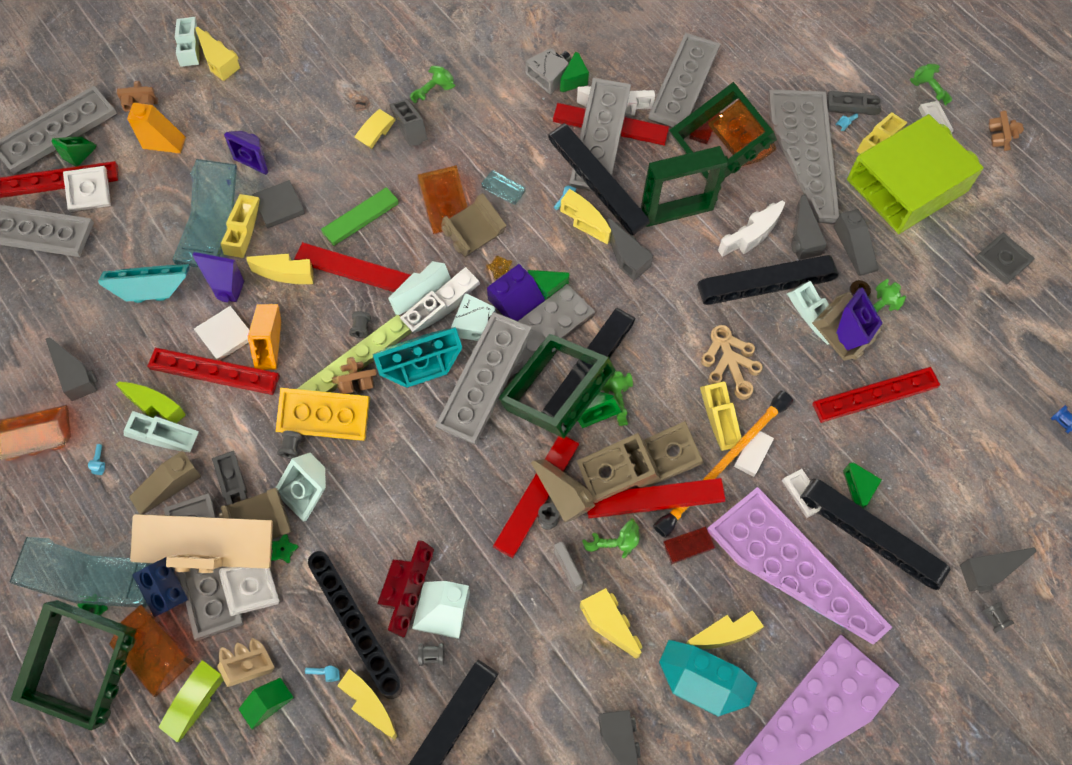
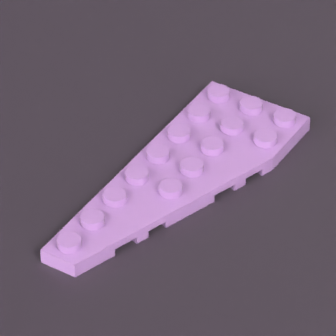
M758 487L707 528V532L739 566L869 643L875 644L892 628Z
M840 634L733 765H800L870 723L898 688L899 684Z

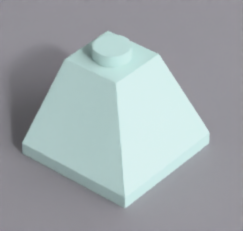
M311 453L292 458L276 486L283 502L303 522L307 521L326 488L325 467Z
M448 581L424 582L412 629L459 639L470 594L469 586Z

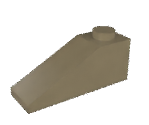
M182 450L162 463L129 498L139 514H145L201 478V475Z
M545 459L531 462L564 522L575 520L595 507L592 501V494L582 484Z

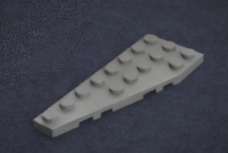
M769 90L768 103L771 128L803 194L807 197L817 222L836 223L839 217L826 92Z

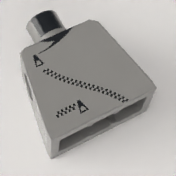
M548 49L526 61V75L551 94L560 85L561 77L569 64L568 62L571 61V55L567 51L559 55L553 49Z

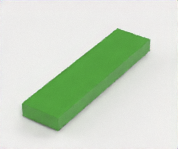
M386 187L323 227L321 232L335 246L397 206L399 201Z

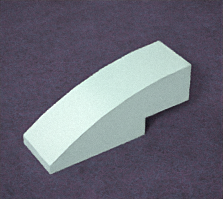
M196 17L176 20V56L180 67L199 65V40L195 29L197 27Z
M432 261L420 274L413 273L388 298L396 315L407 312L429 292L433 291L435 293L451 280L445 263Z
M811 281L803 283L788 292L787 295L810 328L828 345V341L812 322L829 304L825 298L821 299Z
M132 411L124 429V436L167 449L183 450L188 453L191 452L199 431L156 416L152 418Z

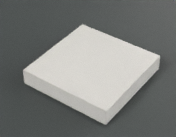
M105 166L63 172L67 209L70 212L111 206L107 169Z
M231 306L194 328L197 335L218 361H221L249 342V329Z
M225 567L219 570L231 616L279 603L270 568Z

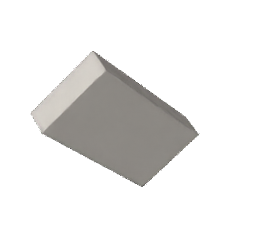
M561 541L555 544L554 553L573 591L576 592L582 589L583 580L564 543Z

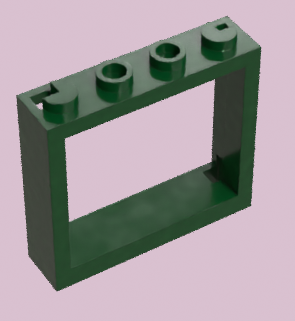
M734 82L669 130L684 153H692L693 151L684 141V138L738 99L764 133L728 159L729 163L722 182L731 173L734 174L739 171L746 162L754 160L761 151L770 148V145L777 140L772 128ZM701 172L700 174L707 182L709 172Z
M721 146L649 163L640 208L649 219V224L646 227L714 210L719 190H721L722 180L725 177V170L729 163L728 156L724 155ZM709 171L704 193L659 204L664 181Z
M549 333L498 399L506 411L557 436L565 438L616 370L609 357ZM560 351L589 363L593 367L554 418L519 402V400L556 352Z
M59 600L44 603L10 700L91 731L104 725L111 714L109 709L112 700L118 694L120 677L127 668L126 659L128 653L134 647V636L137 629ZM62 615L118 636L93 712L36 691Z

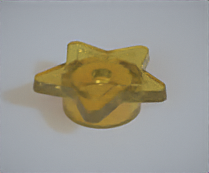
M496 256L492 263L486 265V267L493 272L494 279H497L510 271L509 267L512 264V260Z

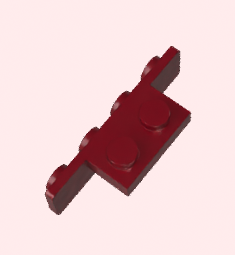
M421 540L417 542L411 562L392 560L377 603L381 607L394 609L388 631L402 638L406 636L410 626V621L434 552L433 547Z

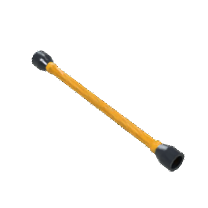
M779 391L772 399L766 413L702 480L716 479L772 418L788 409L793 403V398L787 392ZM689 506L672 509L670 513L660 517L653 525L655 531L662 537L667 538L675 529L677 521L681 518L683 512Z

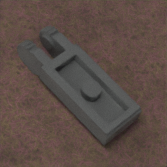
M828 91V111L866 113L867 115H878L881 112V107L878 105L880 97L867 95V93Z
M233 450L212 458L221 492L227 506L234 504L232 499L234 497L240 496L241 500L248 499L246 494L248 492L235 451Z

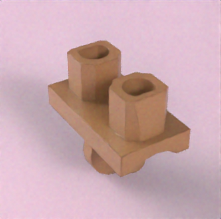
M135 81L134 87L117 89V95L125 112L131 110L133 103L158 104V98L154 94L153 87L142 86L140 81Z
M1001 111L1000 117L989 119L990 132L1001 131V133L991 135L992 147L1003 146L1004 151H1008L1011 149V136L1017 139L1019 134L1024 131L1023 124L1016 122V120L1010 121L1009 124L1007 111Z
M353 357L347 358V364L341 365V371H348L349 374L332 377L333 384L337 383L340 394L354 392L352 380L358 379L360 390L374 388L372 376L376 375V370L371 369L357 372V369L363 368V362H356Z

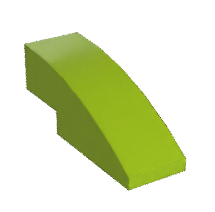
M121 381L116 383L120 391L149 417L154 418L159 414L163 419L177 424L186 416L178 404L158 391L134 383Z
M202 660L180 689L158 728L179 743L212 701L210 697L224 681L221 673Z

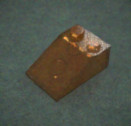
M457 165L418 174L416 177L433 234L443 232L441 224L444 217L447 216L450 219L468 207Z

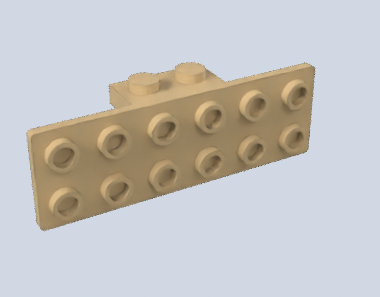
M135 514L132 521L130 561L155 563L167 557L166 567H175L176 572H189L190 568L199 569V573H213L214 569L222 566L267 569L271 567L273 521Z

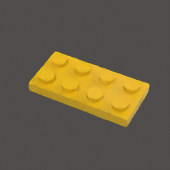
M280 388L276 432L294 431L301 435L365 441L370 397Z

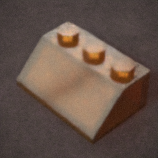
M739 100L708 123V126L732 155L764 133ZM772 143L770 148L761 151L754 160L748 161L742 166L761 162L776 150L775 143Z
M63 405L1 419L0 460L11 461L17 459L20 455L28 454L32 456L46 449L58 450L65 447L71 437L68 406Z
M138 606L120 622L137 629L134 636L135 644L128 653L126 662L130 670L153 697L160 694L194 663L191 657L156 617L144 606ZM114 635L109 643L113 650L118 639L117 635Z

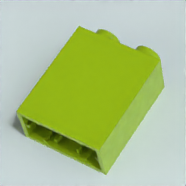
M928 114L858 155L847 180L898 234H901L967 193L984 167L980 164L976 154L966 150L952 137V133L946 125L939 124Z

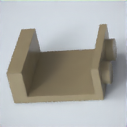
M482 193L476 197L472 205L450 219L447 216L444 217L441 229L446 237L452 239L455 250L466 257L502 234L507 225Z
M850 292L837 296L812 322L844 361L849 359L856 360L861 357L866 346L875 342L877 339L876 335L881 331L879 328L870 343L846 350L839 341L836 332L844 308L853 297Z
M278 488L267 490L265 493L228 506L224 505L221 507L222 512L219 513L220 518L272 520V539L292 532Z

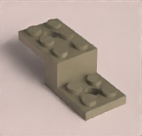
M684 421L646 439H643L639 433L634 434L577 460L587 489L592 494V501L597 503L635 485L639 488L654 486L699 466L704 461L688 425ZM678 446L680 448L679 454L674 457L669 456L668 450L670 447ZM605 467L612 469V473L608 478L601 477V471Z

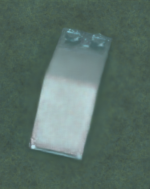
M196 159L190 173L193 181L191 214L173 256L174 264H189L191 267H198L192 256L194 252L220 257L222 252L221 242L227 231L226 222L234 207L236 164Z
M26 537L9 582L76 604L146 608L147 603L132 574L153 563L131 562L130 558L91 556L55 544L50 538Z

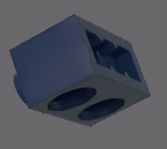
M167 557L132 574L154 617L188 600L172 567H166Z

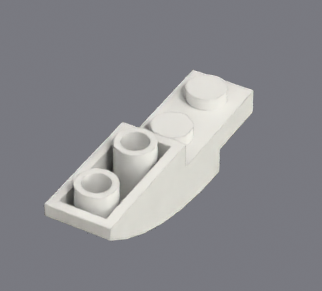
M591 86L578 87L577 103L587 107ZM654 90L630 91L625 116H635L636 109H651L655 100Z
M782 200L776 204L772 203L763 211L754 212L749 217L747 226H743L732 235L724 236L718 249L721 256L723 257L737 249H740L745 254L760 244L778 222L785 202Z
M465 267L435 293L433 291L429 292L403 314L400 319L413 333L421 331L459 307L465 293L469 294L480 285V282Z

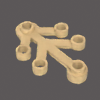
M725 325L716 326L710 335L713 343L708 352L703 355L701 363L705 367H711L714 364L715 354L720 346L723 356L715 371L710 373L708 381L710 384L721 382L722 374L728 365L736 384L734 390L736 397L746 400L750 398L753 386L750 382L744 381L738 364L748 368L749 373L754 376L761 373L763 366L758 361L746 358L751 357L755 351L752 343H745L733 337L730 329ZM730 345L740 349L742 355L732 351ZM745 348H749L751 352H747ZM705 358H710L712 361L707 362ZM752 366L758 367L759 370H754ZM716 376L719 380L715 381L712 379V377ZM739 390H744L746 394L740 393Z

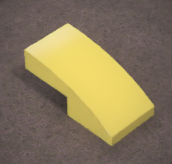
M379 109L364 123L355 135V138L372 149L380 136L387 134L396 119Z

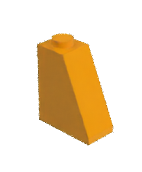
M133 103L127 119L142 149L181 153L186 139L185 135L153 105Z
M257 304L248 333L254 368L262 370L277 369L281 331V316L278 304Z

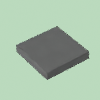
M290 180L252 194V196L259 197L260 199L258 209L267 229L305 214Z
M1004 232L975 257L1006 285L1035 259Z

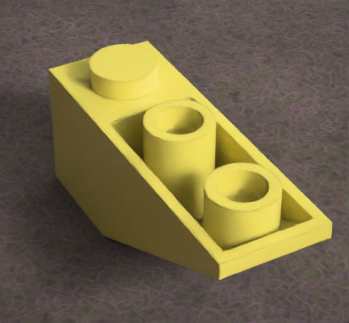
M199 27L195 28L210 71L222 81H225L240 69L237 54L233 50H228L221 41H216L207 31H203Z
M605 588L582 600L580 608L590 627L635 659L639 658L642 653L640 650L642 645L636 635L632 636L629 631L630 623L624 614L621 615L618 611V601L614 594H609Z

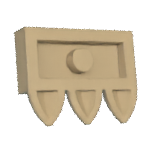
M254 638L250 640L249 650L244 645L236 643L234 655L224 647H221L219 651L220 662L217 667L227 687L270 674L275 668L265 647Z

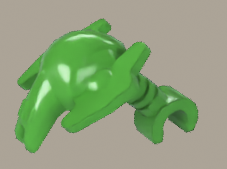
M927 64L919 67L915 71L914 78L910 79L911 83L919 86L929 82V85L934 88L933 90L937 94V100L942 99L944 105L950 103L952 97L934 79V73L940 71V66L937 64Z
M431 66L428 72L433 73L432 80L427 82L424 87L411 93L410 98L413 103H416L418 98H421L423 101L426 98L425 94L435 87L436 84L443 87L444 90L454 88V78L451 73L443 67Z
M886 279L876 287L877 299L881 298V300L873 305L876 312L885 305H890V311H898L903 306L906 296L901 297L900 284L894 282L892 285H888L889 279Z
M616 371L601 391L609 394V391L614 393L615 399L622 408V413L617 414V422L619 426L628 425L626 419L627 410L624 408L621 391L626 392L629 387H633V379L631 373H627V376L624 377L620 371Z
M631 518L621 529L618 539L599 538L597 533H592L593 542L589 543L585 539L582 542L585 550L589 552L596 551L599 548H615L618 546L621 551H624L622 558H626L639 544V527L635 520Z

